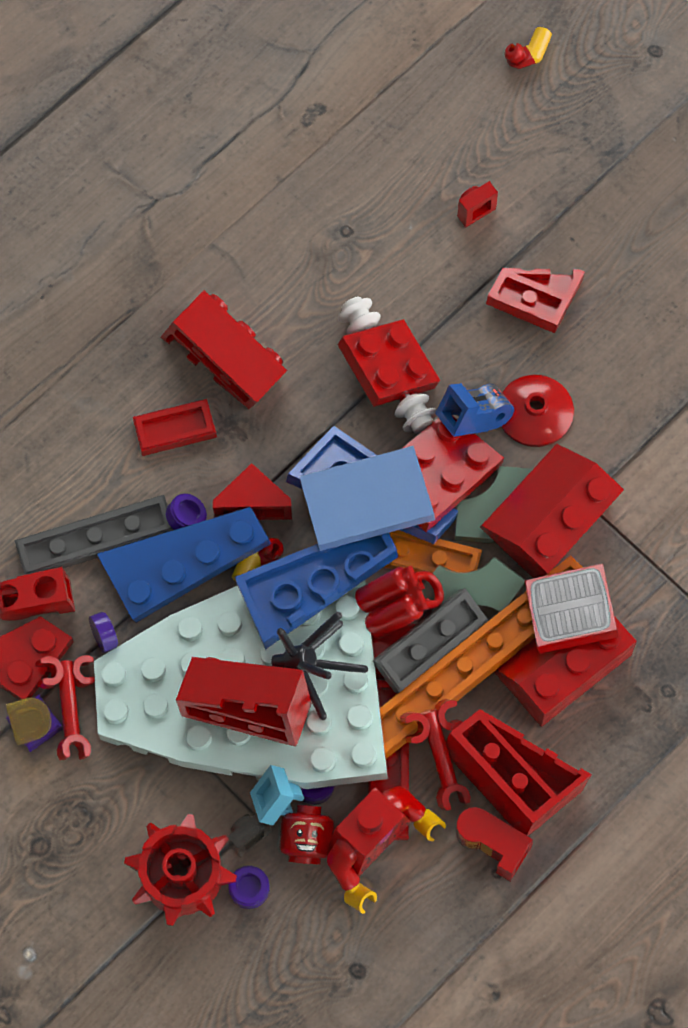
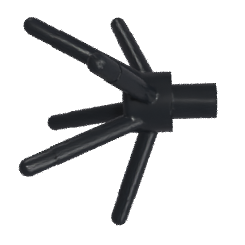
M341 612L333 614L301 645L294 646L285 630L279 628L277 634L286 650L283 654L273 655L271 659V664L274 667L303 670L310 699L320 720H325L327 714L308 673L329 680L332 674L324 669L366 673L368 671L366 665L317 659L315 650L343 626V622L340 620L342 618Z

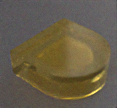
M26 698L5 704L17 745L40 739L49 731L52 717L47 705L43 701L36 698Z

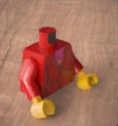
M394 786L383 794L374 788L335 828L329 844L331 850L327 855V863L341 888L346 890L344 901L362 914L365 913L362 907L365 898L375 903L377 901V894L359 883V876L411 822H414L415 829L428 841L433 842L435 839L430 836L432 828L438 824L444 829L446 828V824L432 810L426 809L404 787Z

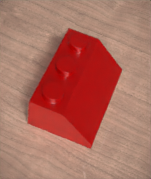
M556 444L484 521L480 528L533 578L543 577L550 573L624 489L596 462Z
M615 617L619 637L539 654L535 638L494 671V673L542 727L632 655L637 641Z

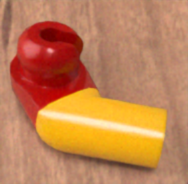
M537 27L529 45L522 47L519 43L516 45L510 44L504 53L507 63L517 69L539 63L545 54L552 33L544 27Z
M269 538L272 544L237 563L232 574L233 580L238 575L278 560L284 551L282 542L277 538Z

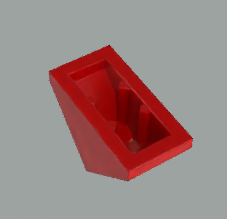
M252 463L213 499L214 518L251 507L258 520H292L291 498Z

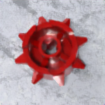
M187 814L180 826L169 825L160 829L154 824L149 823L146 826L149 838L143 844L142 853L125 857L124 860L125 865L138 872L142 883L141 888L132 899L133 903L137 905L151 901L156 907L165 912L166 924L168 926H173L179 916L191 915L198 911H202L207 916L212 917L215 914L212 901L217 896L221 886L235 883L237 875L222 867L219 855L222 848L228 842V837L222 835L211 839L201 829L196 828L195 818L192 814ZM177 864H180L183 868L190 865L187 868L188 873L182 877L180 875L173 876L175 874L173 867Z

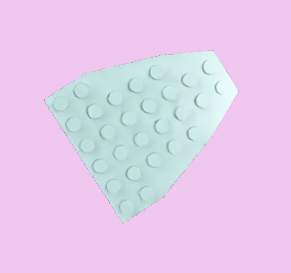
M366 580L287 634L294 646L301 645L333 614L341 612L342 618L340 620L343 622V626L315 650L317 659L366 665L368 667L366 673L324 669L332 674L329 680L308 673L327 714V718L320 720L315 707L311 704L296 747L182 717L176 703V697L192 657H213L224 661L272 666V656L285 653L286 649L281 640L265 650L238 586L166 617L94 661L97 729L100 740L117 746L127 745L133 751L147 755L149 752L168 758L169 763L181 767L230 776L235 772L255 776L258 781L269 766L273 765L284 768L288 781L303 789L388 779L376 669L372 661L374 660L372 635L367 630L365 618L369 612L362 611L355 598L356 590L366 585Z

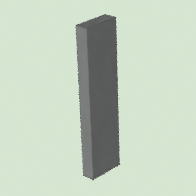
M160 495L14 540L24 574L58 567L64 569L99 558L98 553L173 531L174 529L168 524L166 519V508L168 505L165 496Z

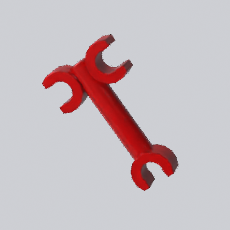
M82 655L73 661H59L55 657L45 656L35 662L36 667H47L51 671V678H44L37 682L39 688L49 689L59 683L64 739L61 740L57 747L59 760H66L70 757V744L77 747L79 760L89 757L91 753L89 741L80 735L75 686L86 688L95 682V677H84L80 673V666H87L94 662L93 657L89 655Z
M450 699L439 701L434 709L424 711L421 714L406 712L400 716L401 722L409 723L415 720L418 724L416 733L405 737L406 742L418 744L428 737L441 782L436 800L438 806L446 811L451 810L449 796L452 792H457L460 803L468 804L471 798L468 789L457 783L442 730L453 731L463 723L462 720L457 719L450 722L446 721L445 713L447 709L457 706V701Z

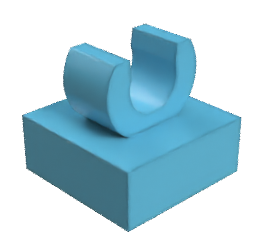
M273 765L269 766L250 792L259 822L274 825L280 816L293 813L290 804L292 800L302 801L304 799L301 787L288 781L285 769Z

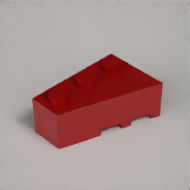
M203 290L171 323L160 338L168 344L176 340L190 352L186 358L196 366L201 362L215 375L213 380L250 409L288 370L282 366V358L269 347L265 349L254 339L256 334L249 325L241 320L237 322L227 312L228 307L221 298L215 294L209 295Z
M213 657L191 658L176 697V703L182 717L294 747L298 744L312 704L303 670L224 661Z
M479 709L450 732L446 741L450 758L513 828L529 836L580 794L592 774L582 768L577 770L558 759V754L548 748L546 750L539 748L524 739V734Z

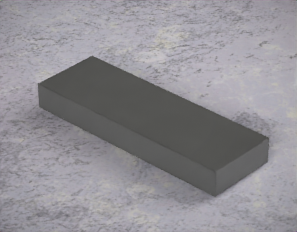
M466 588L460 589L372 661L395 693H400L488 619Z

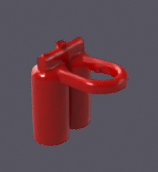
M408 566L406 568L397 567L358 588L355 592V598L362 611L369 612L365 618L367 630L371 632L374 638L381 639L421 618L425 610L439 607L444 600V591L440 581L434 574L429 571L414 572L413 567ZM422 580H426L432 586L435 594L434 600L425 599L422 592L425 588Z

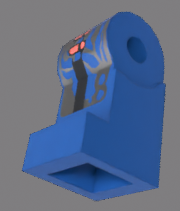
M462 383L448 386L435 414L453 437L487 432L503 426L513 416L514 406L495 384H486L478 389L466 390ZM452 415L459 416L457 422L453 419Z

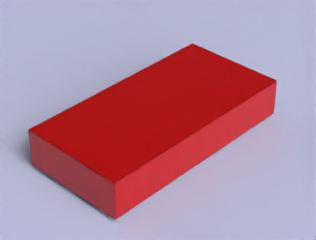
M207 399L133 417L142 456L217 438Z

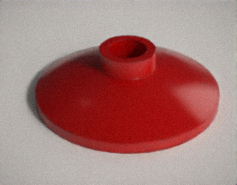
M527 375L512 381L503 390L502 393L514 406V413L510 420L501 427L514 441L525 446L543 447L557 442L568 432L573 421L574 405L570 394L558 381L543 375ZM532 401H539L544 407L535 410L531 408L530 403Z

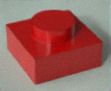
M490 181L480 187L473 186L461 195L458 202L457 217L465 227L470 226L496 210L498 191Z

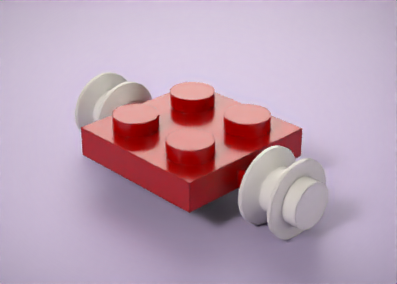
M354 297L348 300L341 307L342 311L338 316L340 322L350 323L346 330L348 335L343 336L337 344L373 407L400 400L395 416L397 418H406L407 421L403 425V430L405 432L414 431L415 434L421 433L434 422L436 409H427L425 404L428 402L429 396L418 393L435 389L440 382L438 375L404 319L376 327L381 316L378 312H369L372 306L370 298Z

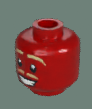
M297 805V812L288 813L282 817L279 849L283 854L289 855L288 862L321 865V858L327 857L331 850L329 844L334 832V821L329 816L321 815L322 807Z

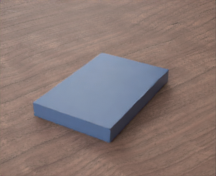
M414 446L299 476L320 551L435 520Z

